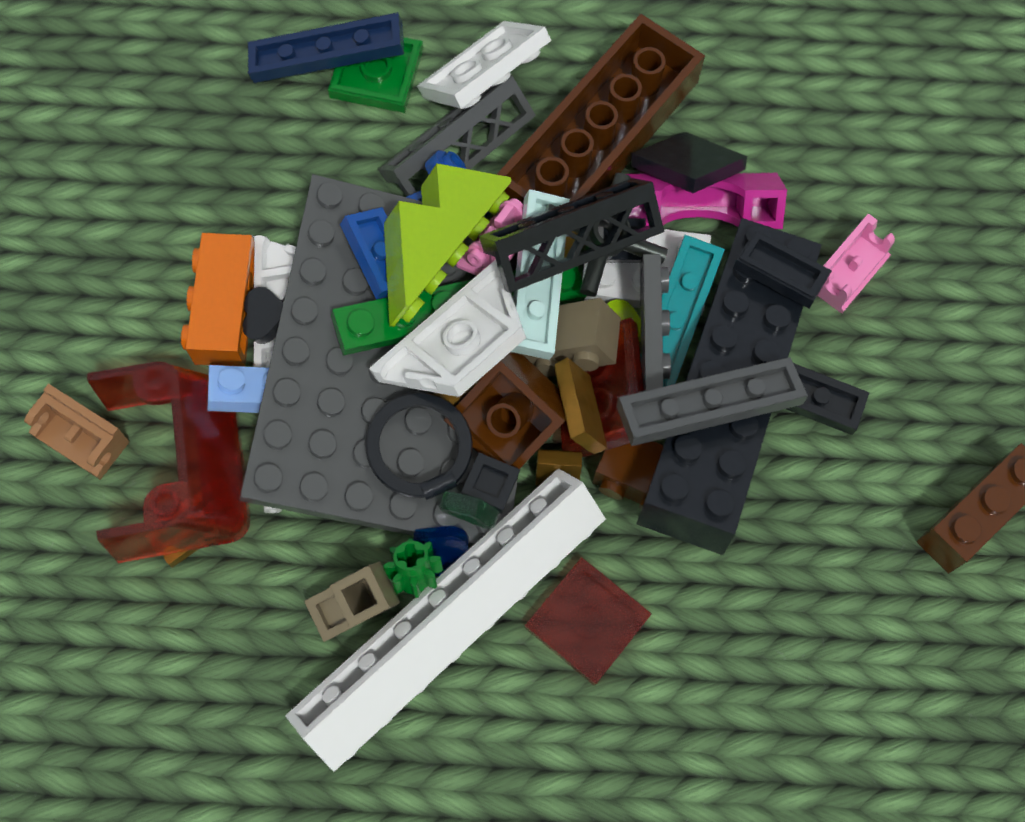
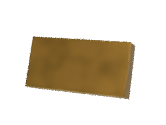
M568 357L555 364V372L570 438L593 454L607 449L590 375Z

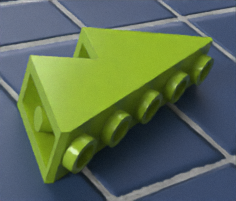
M437 163L421 185L422 204L398 201L384 222L389 324L391 327H394L401 318L407 323L411 321L425 303L419 298L423 290L432 295L448 275L441 269L445 263L454 267L469 249L463 243L467 236L475 241L490 221L484 215L489 211L495 216L499 211L500 205L510 198L504 191L511 183V177Z

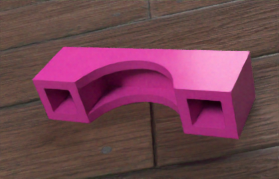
M737 173L695 193L688 192L649 174H627L631 178L653 182L663 225L677 219L701 217L726 221L738 227L741 219L744 218L774 229H783L787 189L778 173ZM644 204L634 207L628 218H646V226H648Z

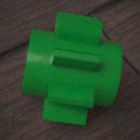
M408 538L406 542H403L397 548H390L393 562H387L383 566L388 578L392 580L396 594L404 590L406 593L413 594L415 598H419L420 593L428 586L434 589L437 588L435 573L442 572L443 567L441 556H434L430 541L422 544L418 541H413L412 538Z

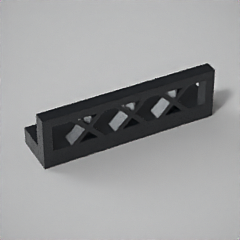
M631 178L480 235L479 238L483 252L496 259L504 290L511 293L664 232V227L653 182ZM644 204L649 225L638 230H633L626 226L625 223L632 209ZM618 214L616 220L611 218V216ZM604 220L613 225L604 243L595 245L586 240L595 222ZM580 228L577 235L572 232ZM621 231H624V232L627 233V234L622 235V236L619 237ZM565 235L575 240L566 258L557 261L547 255L556 237ZM541 243L538 250L532 248L533 246ZM583 245L589 248L581 251ZM522 250L535 255L528 272L514 278L508 256ZM544 260L547 261V262H549V263H551V264H548V265H546V266L541 267L542 264H543V262H544Z

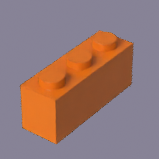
M201 233L200 247L193 250L192 268L196 276L194 286H189L187 290V308L191 312L189 324H184L182 327L181 345L195 365L245 367L249 338L244 334L242 325L247 315L244 310L245 297L254 289L255 242L252 235Z

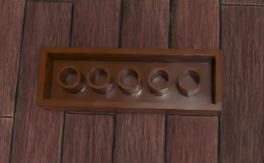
M640 14L497 173V175L511 177V183L504 191L510 196L507 201L514 198L524 204V197L529 189L568 198L570 201L609 187L613 182L615 173H621L631 162L632 153L643 148L697 85L705 55L643 14Z

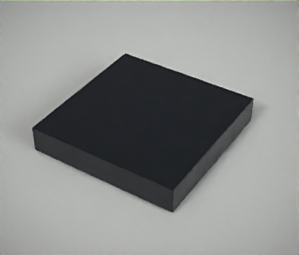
M683 132L633 152L631 166L688 192L695 193L745 170L747 156L690 133Z

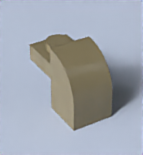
M381 561L358 570L329 586L330 588L304 601L323 642L401 603Z

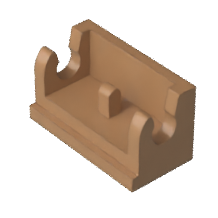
M48 384L43 390L44 393L29 410L24 419L25 423L32 426L29 433L101 480L130 441L119 428Z

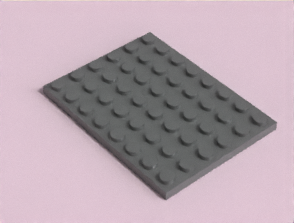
M312 174L240 501L472 547L513 510L517 481L502 514L462 498L461 491L478 456V452L473 448L470 464L463 477L457 482V487L429 500L402 496L384 486L370 468L366 455V435L373 417L386 403L396 397L409 393L433 394V392L378 382L369 368L397 344L343 356L331 319L332 309L376 300L340 226L343 218L347 215L383 207L388 217L398 201L422 204V201ZM468 236L463 241L468 247L474 242ZM518 252L510 260L512 271L516 270ZM445 263L441 269L448 275L439 286L472 280L476 275L457 268L456 265L451 267L448 263ZM425 407L408 408L395 414L386 423L380 436V453L385 465L394 475L411 483H422L449 471L454 465L459 450L456 431L444 421L446 417L438 411Z

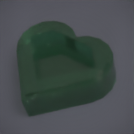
M448 491L444 492L439 506L442 512L485 529L495 527L500 513L480 498Z

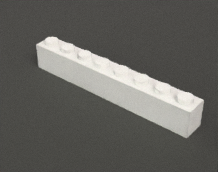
M557 469L436 579V589L429 586L420 593L419 598L413 599L285 715L304 741L333 772L346 760L353 757L361 746L382 727L387 725L416 695L424 691L432 680L452 662L456 661L485 631L489 630L517 601L524 598L532 587L551 570L556 568L574 548L587 539L606 520L584 483L561 469Z

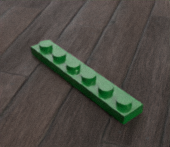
M578 267L562 273L559 305L584 301L587 297L580 293L582 278ZM516 270L513 271L514 278L516 276ZM471 280L439 286L432 295L423 290L419 295V298L425 302L409 323L401 318L394 327H391L389 324L388 297L332 309L331 319L342 355L398 344Z

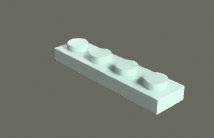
M529 189L524 197L522 220L544 212L548 204L560 206L568 203L570 199ZM565 235L554 239L547 254L549 257L557 261L564 258ZM541 243L533 246L532 248L538 250ZM526 250L518 252L515 277L528 272L535 255ZM544 260V262H543V264H542L541 267L546 266V265L551 264V263H549V262H547V261ZM562 273L514 291L513 300L526 339L511 352L550 360L555 354Z

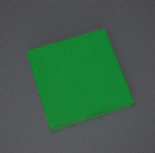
M403 37V55L335 67L328 89L329 98L405 113L422 56L423 41Z

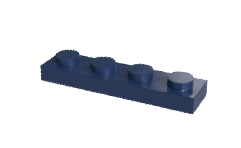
M397 12L248 42V74L252 81L257 83L403 55L402 20Z

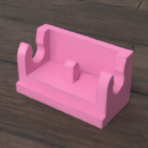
M870 214L866 215L824 265V267L832 270L818 297L841 314L891 256L888 251L894 244L895 237L892 233H889L884 239L877 237L874 230L877 227L878 220Z

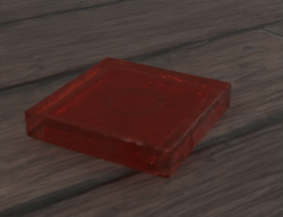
M581 557L527 622L525 629L595 686L652 613Z

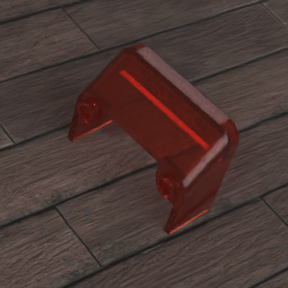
M150 362L87 373L88 383L108 411L147 404L163 405L172 403L178 481L158 485L147 494L143 503L144 522L97 531V540L118 563L232 543L241 539L250 527L249 503L240 501L245 478L239 414L238 412L207 411L208 375L165 362Z

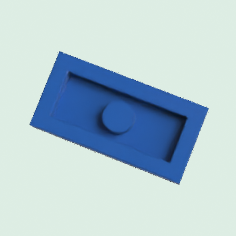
M383 207L347 215L340 223L376 300L388 297L384 222L388 217Z

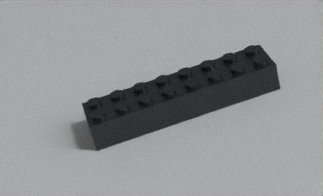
M744 218L741 219L685 382L780 360L789 356L803 305L733 268L737 257L755 230L817 262L822 244ZM772 412L665 438L636 524L723 555L736 534Z

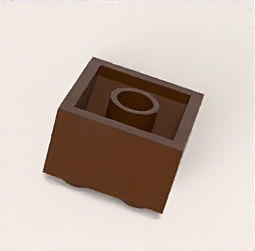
M510 352L488 371L456 406L468 422L472 434L473 448L478 453L480 452L518 469L566 421L560 390L525 356ZM445 418L444 421L454 429L451 422Z

